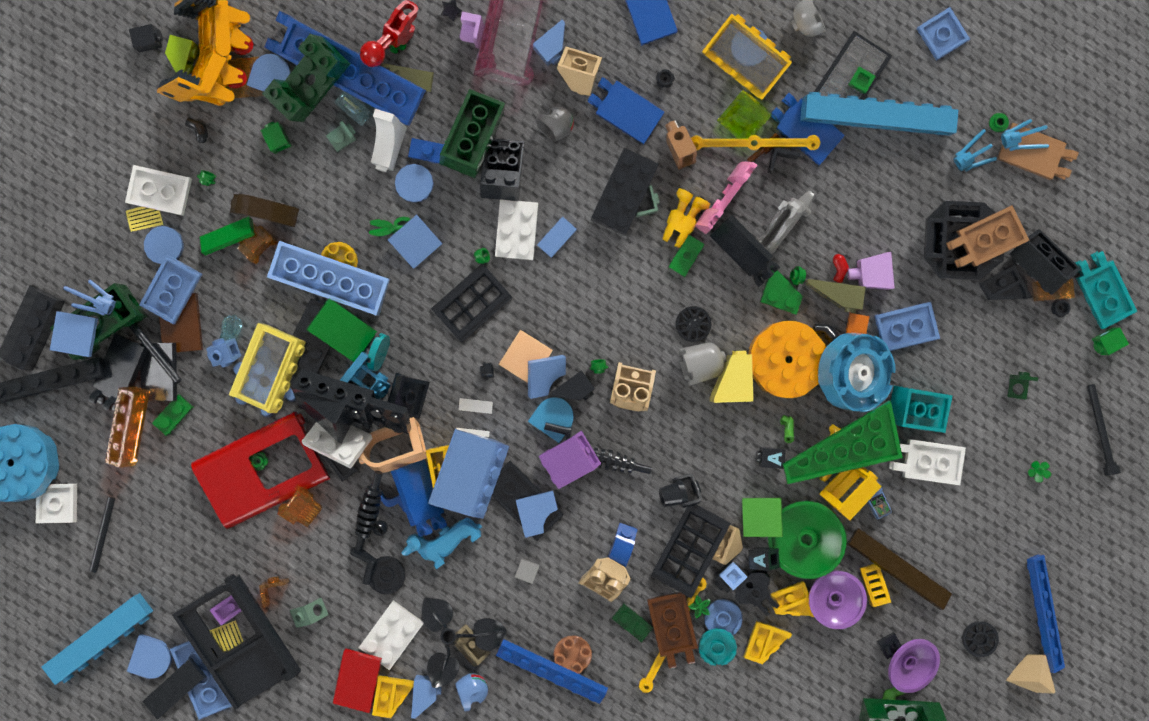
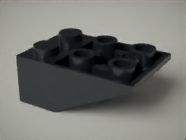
M493 138L483 160L480 180L481 198L519 201L525 141Z

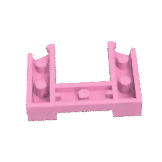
M745 161L740 162L727 179L733 185L728 184L722 192L725 195L722 200L717 199L711 208L706 209L695 224L696 228L704 234H707L713 228L732 198L757 167V164Z

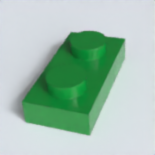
M177 395V401H171L152 424L164 435L168 436L192 410L193 406L181 395Z

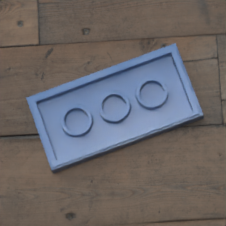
M189 641L170 649L178 669L187 660L192 658L206 675L201 682L188 692L199 720L232 706Z

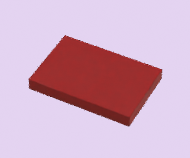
M345 648L333 704L370 713L382 658Z

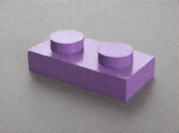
M232 595L212 607L210 612L219 624L223 625L240 613L241 609Z

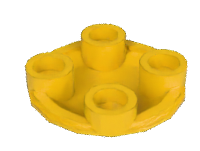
M330 243L321 253L322 256L357 268V254L346 243Z

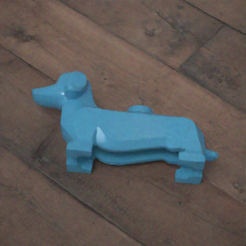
M464 518L450 528L448 526L442 528L438 532L439 536L433 540L419 537L417 533L411 534L407 538V546L401 554L407 556L414 551H418L423 559L435 562L434 567L438 569L445 563L443 561L445 560L444 557L451 554L462 539L471 536L470 540L474 542L481 537L480 529L482 525L475 524L470 518Z

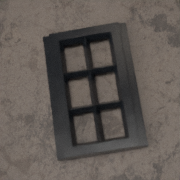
M481 264L431 309L462 343L513 297L486 266ZM485 276L491 284L479 293L473 285ZM494 286L500 295L489 304L482 296ZM468 289H471L476 297L464 306L458 298ZM480 300L486 308L473 317L467 309ZM455 302L462 310L452 319H449L444 311ZM465 313L471 321L459 330L453 322Z

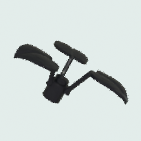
M424 598L422 604L423 622L433 632H438L443 627L440 638L446 644L445 648L447 651V655L441 652L432 655L427 663V672L432 687L445 686L457 676L460 667L459 661L456 658L450 657V645H455L459 638L476 637L475 643L477 647L484 651H490L501 643L507 634V629L494 619L483 618L474 624L475 634H458L453 629H447L446 625L453 618L452 606L442 599Z

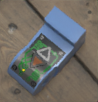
M882 487L867 502L877 520L892 513Z

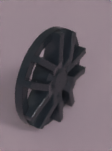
M687 307L676 318V330L686 341H701L711 330V318L701 307ZM691 309H696L698 311L695 315H693ZM687 310L691 316L690 318L684 315V312ZM700 311L704 313L701 319L697 317ZM682 316L686 322L679 323L680 317ZM705 317L708 319V324L702 322ZM686 324L687 328L680 331L679 325ZM701 325L708 326L707 331L702 330ZM688 330H689L688 338H687L686 336H684V335L682 334V332H685V331H688ZM698 331L705 334L699 338ZM691 332H695L696 339H691Z
M975 621L964 629L962 642L965 649L971 655L986 657L996 650L999 643V635L991 624L985 621ZM979 624H983L982 631H979ZM986 625L992 630L986 632ZM973 626H975V632L970 630ZM968 632L973 634L972 638L967 637ZM994 633L995 637H988L989 634ZM966 639L971 641V643L968 646L966 643ZM995 640L994 645L992 647L989 644V642ZM975 644L974 651H971L970 648ZM986 645L990 648L987 652L984 649ZM981 648L983 653L978 654L977 651Z

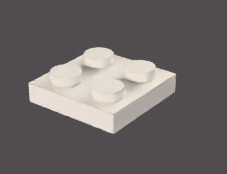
M50 484L46 488L48 490L36 498V523L77 522V484Z

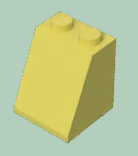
M732 351V355H727L726 357L727 362L724 363L723 373L718 376L710 396V402L753 401L752 354H747L746 351Z

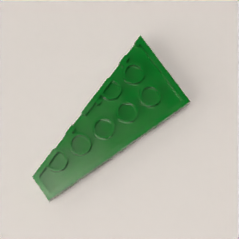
M891 401L882 404L783 463L787 484L903 458Z

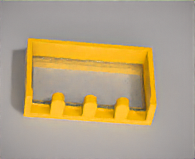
M731 14L702 53L762 101L791 65V56L783 50L779 52L775 49L776 44L770 39L764 40L760 37L761 32L755 27L749 28L745 25L746 20L739 14L736 16Z

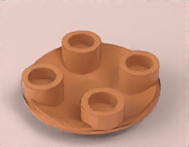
M567 636L561 639L554 649L555 663L577 674L586 669L591 662V647L581 637Z

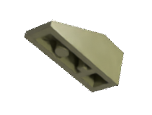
M813 279L805 280V285L837 307L844 308V312L856 313V310H863L866 287Z

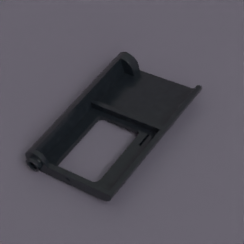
M233 573L224 579V583L180 608L172 616L234 710H236L245 702L280 681L291 680L301 672V668L240 574L235 576ZM225 591L230 592L255 631V635L228 651L222 650L197 612L198 607Z

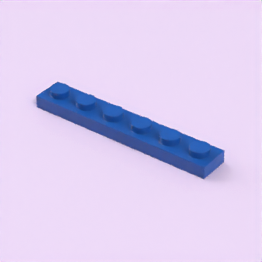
M1035 555L1027 559V569L1030 574L1031 589L1034 596V606L1037 612V623L1040 628L1044 655H1046L1050 673H1056L1065 668L1045 556Z
M507 640L502 641L496 656L504 661L513 663L556 685L571 690L573 693L586 697L590 701L600 704L607 693L608 687Z

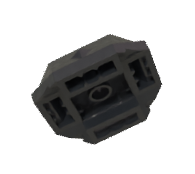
M944 201L926 218L924 259L939 278L981 280L1004 261V253L978 266L974 267L972 262L957 268L954 261L968 254L964 246L960 245L949 250L946 245L947 242L959 237L957 231L995 213L985 202Z

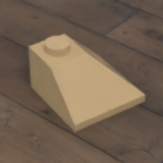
M565 47L557 70L571 91L577 92L580 95L590 96L602 57Z

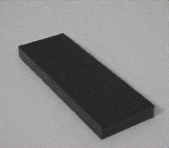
M190 658L142 702L158 720L201 682L206 675L194 660Z

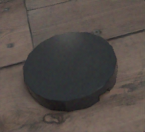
M391 556L377 558L369 584L370 587L383 595L398 591L406 578L403 564L397 558Z

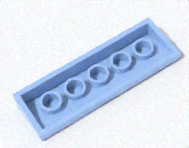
M282 241L278 243L267 278L325 298H330L333 301L377 316L380 315L390 281L388 278Z

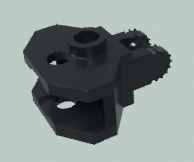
M765 570L752 571L736 589L735 598L740 604L758 606L766 616H769L771 613L762 602L765 598L773 607L778 608L780 606L777 600L770 594L769 584L771 576Z

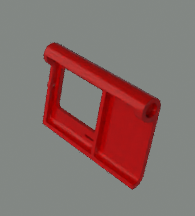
M295 411L191 463L198 482L226 529H230L330 479L317 452L304 446L302 443L307 433L304 430L306 422L301 413L298 414ZM291 435H296L312 463V467L270 489H266L251 464L249 457Z

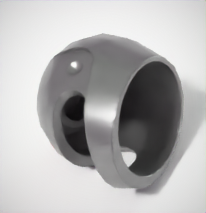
M553 107L549 109L550 115L539 114L535 119L540 131L552 141L565 138L571 133L574 125L571 113L562 107Z

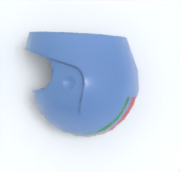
M467 674L455 683L464 712L470 711L473 702L482 703L487 697V682L478 674Z

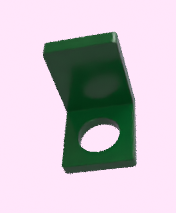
M1018 371V375H1010L1007 397L1026 400L1029 381H1038V377H1031L1030 373ZM1017 383L1021 384L1024 388L1020 395L1013 392V386Z

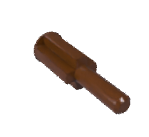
M775 133L770 138H780V136ZM760 147L758 151L747 158V161L753 162L763 153L767 154L774 147Z

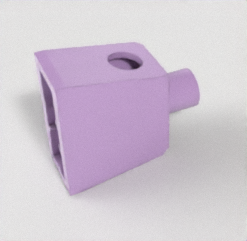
M891 252L858 260L857 268L848 269V280H858L859 286L870 289H894Z

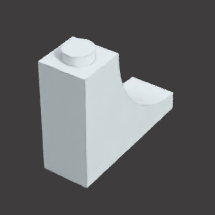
M375 109L373 117L376 123V140L371 163L379 171H393L407 127L394 114Z

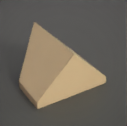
M1027 655L1006 680L1036 693H1055L1046 655Z

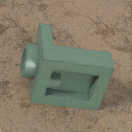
M341 121L339 127L326 135L337 152L356 140L353 135L356 131L350 123L346 125L344 121Z

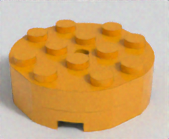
M796 321L773 323L756 335L750 344L748 354H752L753 379L763 391L770 395L782 398L801 397L819 384L818 367L826 346L816 332L806 324Z

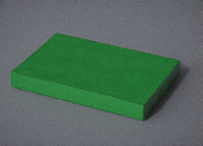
M328 298L306 329L353 362L377 333L376 330L330 298Z

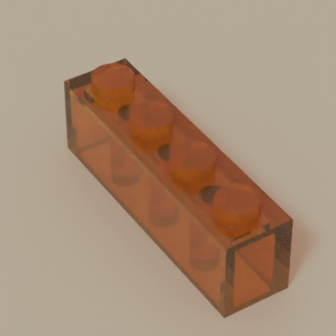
M135 386L118 388L105 463L119 468L137 464L150 391Z

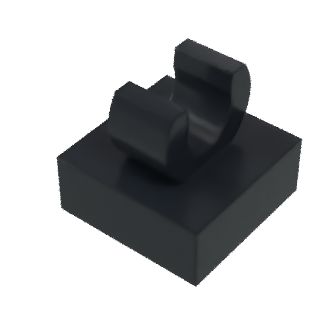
M894 632L877 641L886 659L893 657L894 653L902 646Z

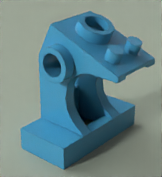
M361 352L340 381L347 383L354 381L361 387L374 390L375 398L380 400L388 393V389L391 387L387 382L388 377L381 372L377 374L373 370L368 369V366L365 364L370 358H368L369 356L366 352ZM368 373L376 379L371 388L362 382Z

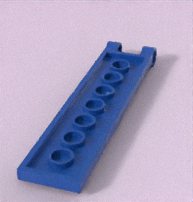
M281 11L278 12L275 20L288 28L282 43L268 38L264 46L266 49L298 65L305 56L298 48L307 36L314 34L324 37L350 63L334 86L378 110L394 114L400 122L410 126L424 96L425 89L381 65L376 67L365 65L360 58V54L299 22L292 16Z

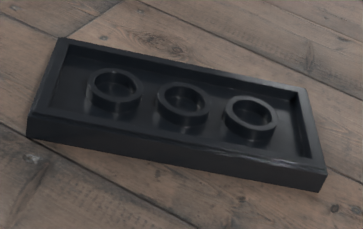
M510 460L500 471L492 497L522 526L516 500L543 492ZM559 509L550 513L544 522V533L532 537L538 541L564 514Z

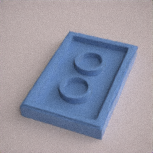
M166 255L139 305L174 325L203 274L172 256Z
M931 302L874 316L879 338L887 344L890 351L940 339Z

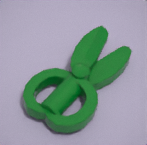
M399 217L394 221V225L386 220H371L370 224L380 227V229L370 230L369 234L377 237L394 234L404 226L398 225L400 221L408 222L410 218Z

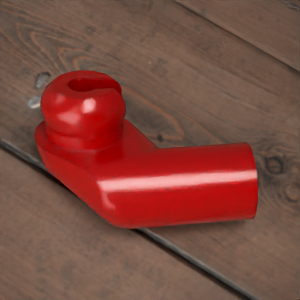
M836 254L833 257V264L837 272L833 280L842 283L849 265L843 255Z

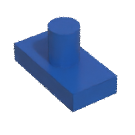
M412 138L408 157L439 164L440 153L444 144Z

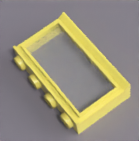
M258 323L229 395L258 407L267 413H277L283 405L285 393L290 388L292 375L297 371V363L305 351L304 346L306 342L269 325Z

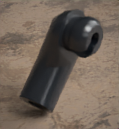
M187 118L185 126L194 129L198 143H205L208 138L206 125L192 118Z
M814 324L813 330L816 334H825L829 344L839 336V333L830 325Z

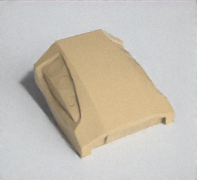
M619 362L610 403L618 408L637 412L647 411L656 370H643L625 366Z
M602 558L596 560L591 569L582 576L579 584L586 586L612 602L628 585L631 578L624 566L610 558Z

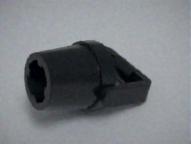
M693 474L673 478L672 484L659 489V497L663 507L682 505V508L699 504L702 501V491ZM690 479L697 500L688 502L683 480Z

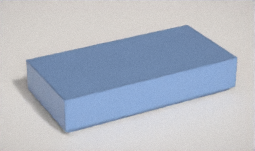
M562 217L537 246L552 258L577 229Z

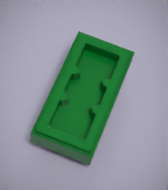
M688 235L668 268L685 277L705 244Z

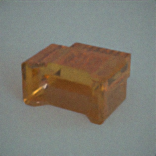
M253 222L255 236L238 242L240 245L237 249L251 263L256 265L259 262L260 255L269 246L276 245L278 241L264 227H257Z
M297 484L295 486L296 492L287 503L279 506L277 515L293 525L298 521L308 527L322 510V505L313 500L314 494Z

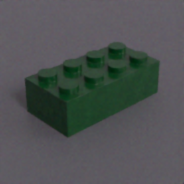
M469 89L441 150L439 164L476 179L504 115L505 103Z

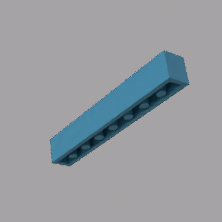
M809 92V94L802 98L800 121L948 136L957 133L959 110L952 109V106L942 105L938 108L928 103L918 106L914 102L898 104L895 100L878 102L876 98H866L865 100H859L857 96L839 98L840 95L838 94L821 96L819 92Z

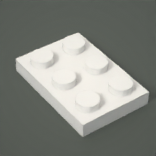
M133 165L125 203L184 216L192 178Z
M500 200L495 257L533 260L538 203Z
M316 422L304 437L302 443L304 446L351 469L373 438L371 434L351 425L343 442L338 443Z
M393 600L359 646V649L366 654L382 658L381 665L390 670L424 622Z

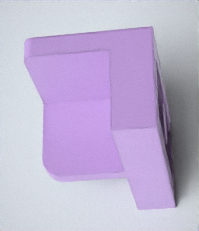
M462 12L460 39L465 42L474 43L475 47L480 49L484 30L482 16Z

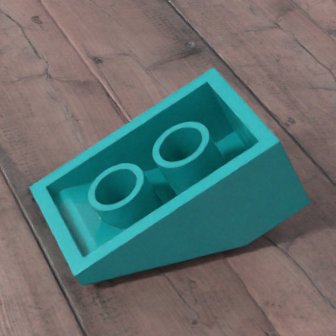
M894 385L891 404L896 425L946 433L953 395Z

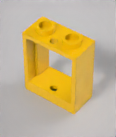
M865 467L839 472L819 495L850 521L882 486L876 481L878 477L873 472L868 471ZM860 477L864 479L843 503L839 501Z

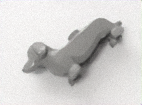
M808 191L799 199L791 198V201L788 202L783 200L778 207L780 211L773 217L765 234L760 238L756 237L771 254L776 251L801 215L807 217L811 214L814 192Z

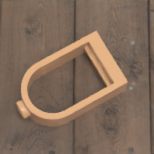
M414 417L410 418L411 430L409 436L413 448L412 452L380 463H372L370 461V452L376 443L402 434L384 427L369 433L373 439L358 458L360 464L366 463L372 470L385 473L426 459V447L418 421Z

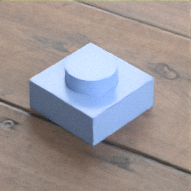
M734 562L720 574V577L733 590L747 578Z

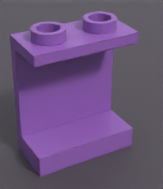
M582 431L554 448L546 450L539 456L541 464L547 469L552 482L558 489L595 470L601 464Z

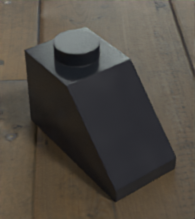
M581 370L552 391L551 395L574 400H581L583 398L586 401L594 395L592 391L595 388Z

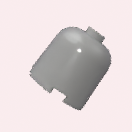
M711 342L681 348L678 351L679 356H683V361L680 362L685 380L689 379L688 386L720 376L724 370V363L727 362L724 351H720L719 347Z

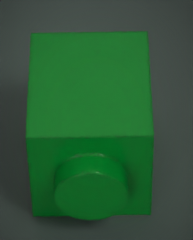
M270 122L264 126V129L260 130L272 153L277 154L292 146L280 123Z
M1120 327L1111 328L1092 338L1094 342L1093 347L1100 355H1110L1129 345Z

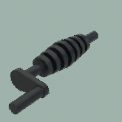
M546 422L544 430L566 435V441L571 437L572 427H564ZM594 447L593 451L601 462L598 466L599 468L602 467V463H606L605 470L607 471L611 464L614 465L612 470L616 472L617 466H619L622 473H624L625 468L628 469L630 474L632 471L646 474L651 473L652 467L634 462L635 459L632 457L631 461H627V455H624L623 460L619 459L621 454L617 452L616 458L612 457L613 450H609L607 456L605 455L606 449L603 448L601 454L597 453L598 448Z
M375 471L372 484L367 486L366 493H364L363 500H361L358 507L355 534L358 538L356 546L350 550L352 556L367 563L362 581L365 585L370 584L373 569L377 562V559L366 552L363 546L365 538L370 537L379 516L382 489L379 488L382 477L381 471Z

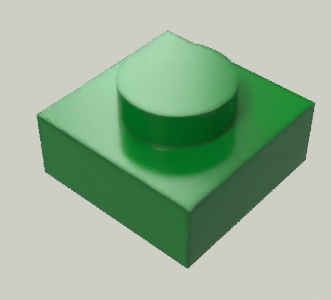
M858 67L848 85L865 94L876 76Z

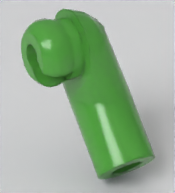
M783 415L780 419V424L785 425L784 441L792 443L794 441V420L791 416Z
M893 687L885 690L882 699L895 700L896 697L905 693Z

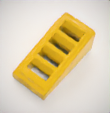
M875 564L861 567L860 572L869 604L872 607L891 603L880 567ZM872 571H876V573H877V574L870 575V576H867V575H866V573H869V572H872ZM874 579H878V580H879L878 582H874V583L869 584V581H871V580H874ZM879 586L881 587L880 590H876L873 592L871 590L872 588H876ZM883 594V597L881 598H874V596Z

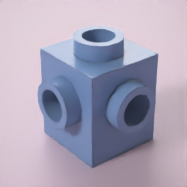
M223 338L212 341L213 345L206 348L208 359L213 367L221 365V367L229 366L242 356L235 338L225 341Z

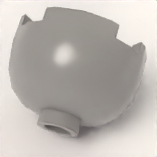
M802 0L794 8V20L791 21L795 31L799 30L807 37H814L826 32L825 25L814 0Z

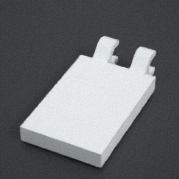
M908 439L907 444L900 443L901 452H906L904 463L892 461L889 463V469L903 471L902 477L960 485L966 448Z

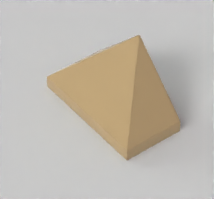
M732 525L729 526L713 560L726 565L742 551L743 546L738 528Z

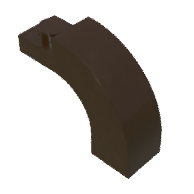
M234 194L231 200L230 213L295 227L299 209L254 196Z

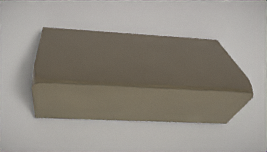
M466 624L457 631L458 634H474ZM476 637L459 638L455 646L473 667L478 666L491 653L477 647L475 643Z

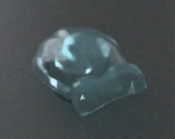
M228 315L223 319L220 338L225 340L235 338L237 340V336L243 328L242 320L237 315Z

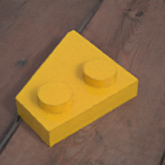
M804 581L771 593L780 605L778 608L772 606L775 614L814 617L809 607V593Z
M756 620L743 657L763 664L772 653H775L780 648L779 646L787 638H791L792 634L791 632Z
M379 675L372 715L391 718L414 687V681Z

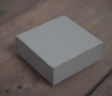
M521 559L515 578L533 584L539 565Z

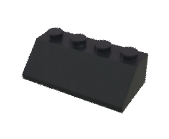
M29 285L1 345L0 357L6 363L23 371L34 370L52 331L50 327L55 323L56 312H61L65 301Z

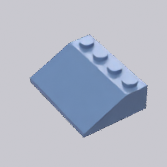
M455 429L428 503L457 513L483 519L509 446L494 439Z

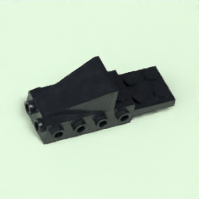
M304 369L300 371L297 379L295 378L292 382L291 389L298 408L305 410L338 443L343 442L351 424L356 428L369 430L373 423L377 427H386L396 433L409 434L411 430L408 409L376 399L374 390Z

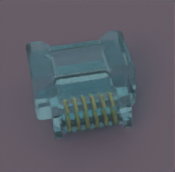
M345 91L334 102L360 126H363L372 116L369 109Z

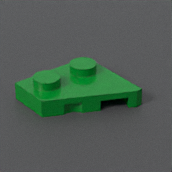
M777 270L767 280L760 302L797 315L803 296Z

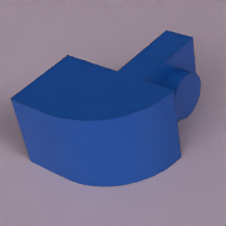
M619 523L607 558L626 567L635 544L638 529Z

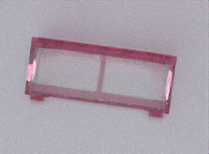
M543 0L489 1L474 76L519 86L531 83L534 72H532L529 63Z

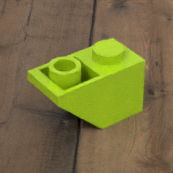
M170 35L165 54L175 72L183 70V73L186 71L188 75L191 74L194 68L193 62L199 55V48L192 40Z

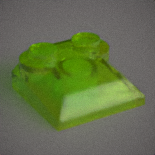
M742 90L717 121L737 139H748L751 135H755L772 115L752 95Z

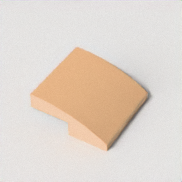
M520 330L499 365L528 383V361L547 358L553 350Z

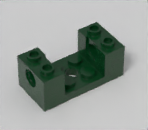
M309 34L298 48L305 56L286 80L273 79L262 93L289 121L304 122L350 65L324 37ZM311 74L315 76V83L313 85H310L308 82V77Z
M114 283L104 290L106 293L114 296L113 300L116 302L111 314L103 316L99 313L76 309L71 313L87 317H98L99 324L96 328L92 355L100 350L98 344L122 327H130L134 323L138 324L148 317L126 285ZM99 293L93 298L96 299L98 296L102 297L103 295ZM90 301L83 304L84 306L96 308L94 303ZM69 354L72 360H86L88 358L86 356Z
M863 698L859 721H947L940 702ZM898 716L904 717L901 720H895Z

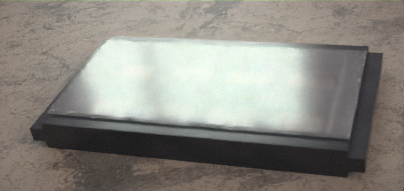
M853 31L814 92L821 93V96L838 94L840 95L839 98L857 96L859 100H864L892 55L856 31ZM858 67L876 76L865 94L848 85Z

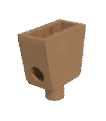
M676 121L667 123L665 125L668 131L666 142L678 170L696 163L697 150L686 127H678Z

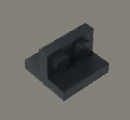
M396 373L388 402L406 407L409 417L420 419L430 382Z

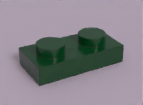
M625 603L612 616L616 623L641 643L653 629L650 623Z

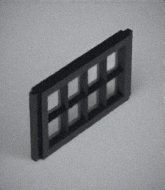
M697 504L687 507L651 576L692 598L731 523ZM691 514L703 520L699 531L686 525ZM707 523L720 529L715 540L702 534ZM683 529L696 535L691 546L678 540ZM699 538L712 544L707 555L694 549ZM675 544L688 550L683 561L670 555ZM691 553L704 559L699 570L686 564ZM667 559L680 565L675 576L662 570ZM683 568L696 574L691 585L678 578Z

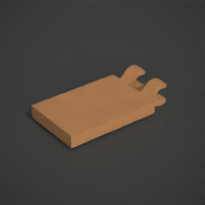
M1011 123L1009 129L1016 127L1018 124ZM1023 127L1017 131L1022 133L1031 129ZM1036 132L1021 137L1022 141L1018 145L1048 144V148L1016 149L1010 151L1009 148L1005 149L1002 145L997 157L1000 161L1048 180L1053 179L1054 176L1065 180V178L1070 177L1072 170L1058 167L1060 159L1072 162L1077 159L1079 152L1065 149L1067 143Z
M1011 205L957 231L959 237L947 242L946 245L951 250L963 244L968 254L954 261L957 268L970 262L975 267L1029 241V238Z

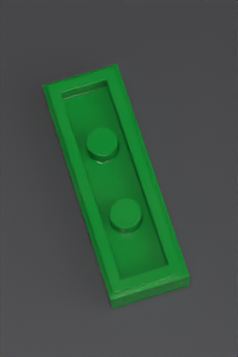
M248 216L200 236L201 253L206 256L255 236L253 219Z

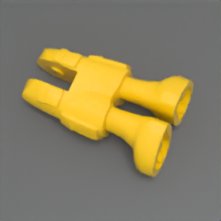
M681 188L676 192L679 198L677 210H671L662 239L668 242L674 230L680 232L674 245L678 248L683 245L688 235L693 232L697 223L695 219L697 214L701 210H706L710 207L708 201L695 197L690 211L685 216L684 212L691 202L693 194Z

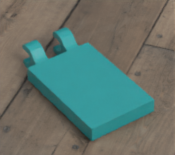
M1096 251L1090 256L1098 267L1090 270L1086 260L1075 262L1082 269L1078 272L1081 276L1077 277L1076 280L1099 327L1105 329L1138 311L1114 261L1110 260L1107 262L1104 252L1098 253Z

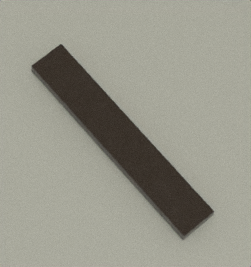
M855 529L847 543L848 546L939 610L945 609L952 595L951 592L861 529Z

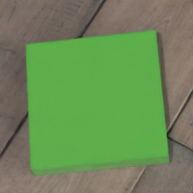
M742 498L744 537H783L782 498Z

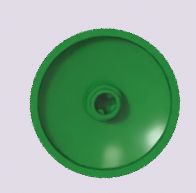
M798 501L782 509L783 537H768L769 548H779L780 567L787 573L803 579L819 578L833 571L843 559L847 547L845 527L838 515L829 507L814 501Z

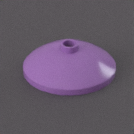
M831 571L827 575L819 577L813 583L809 592V607L813 616L818 622L828 628H848L860 620L866 609V591L862 583L848 572ZM837 594V599L833 601L832 595Z
M925 639L911 640L902 645L894 653L889 664L888 676L891 684L897 690L904 693H913L927 686L935 677L940 664V654L936 646Z

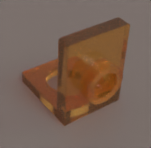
M279 576L267 579V582L259 585L263 608L270 605L268 588L286 585L290 582L289 578L279 579Z

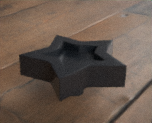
M451 0L449 3L442 1L444 9L441 16H448L454 22L456 14L462 12V10L457 7L456 0Z

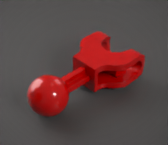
M405 0L398 5L389 20L384 24L382 37L378 41H368L362 45L360 58L365 65L370 67L379 66L384 61L385 50L390 45L397 48L401 44L405 45L413 37L415 26L412 25V22L418 14V6L414 2ZM405 9L412 10L408 15L403 13Z

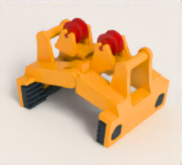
M178 0L174 4V15L178 14V16H187V18L191 17V19L196 18L198 20L200 55L191 74L187 75L188 72L185 71L183 73V70H179L168 80L160 81L157 93L178 102L200 100L222 106L225 102L233 101L234 93L225 87L238 89L245 85L247 76L242 69L234 68L228 64L232 56L229 53L235 52L238 55H246L252 51L254 45L252 39L238 29L241 24H246L250 21V15L245 11L229 6L227 0Z

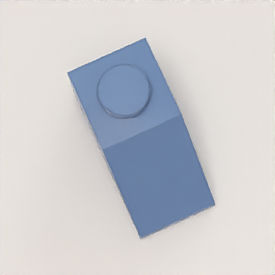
M563 20L533 43V49L547 66L551 63L555 65L561 59L565 32V22Z
M416 675L414 679L411 718L415 719L436 701L438 695H441L442 687L433 688L429 676Z

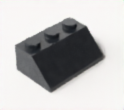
M1040 229L1028 236L1029 241L1017 246L1009 254L1012 256L1013 261L1021 265L1026 270L1028 276L1035 279L1041 288L1050 295L1054 294L1082 270Z

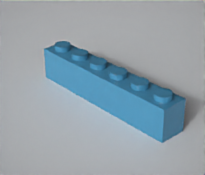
M140 593L133 596L41 666V668L54 685L61 681L66 683L74 677L73 672L76 670L80 672L90 665L88 663L90 659L96 660L105 653L103 649L107 646L112 648L119 643L118 638L124 635L126 637L135 630L133 626L137 623L142 625L149 620V614L153 612V609Z

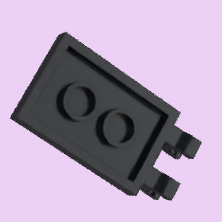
M733 215L710 235L749 277L753 274L754 282L758 287L764 283V280L771 278L780 268L777 263L771 260L773 257L771 253Z
M114 334L103 360L105 377L95 379L93 387L97 389L91 393L88 401L95 404L98 402L103 404L102 408L118 412L121 401L127 402L148 350L145 346L122 335Z

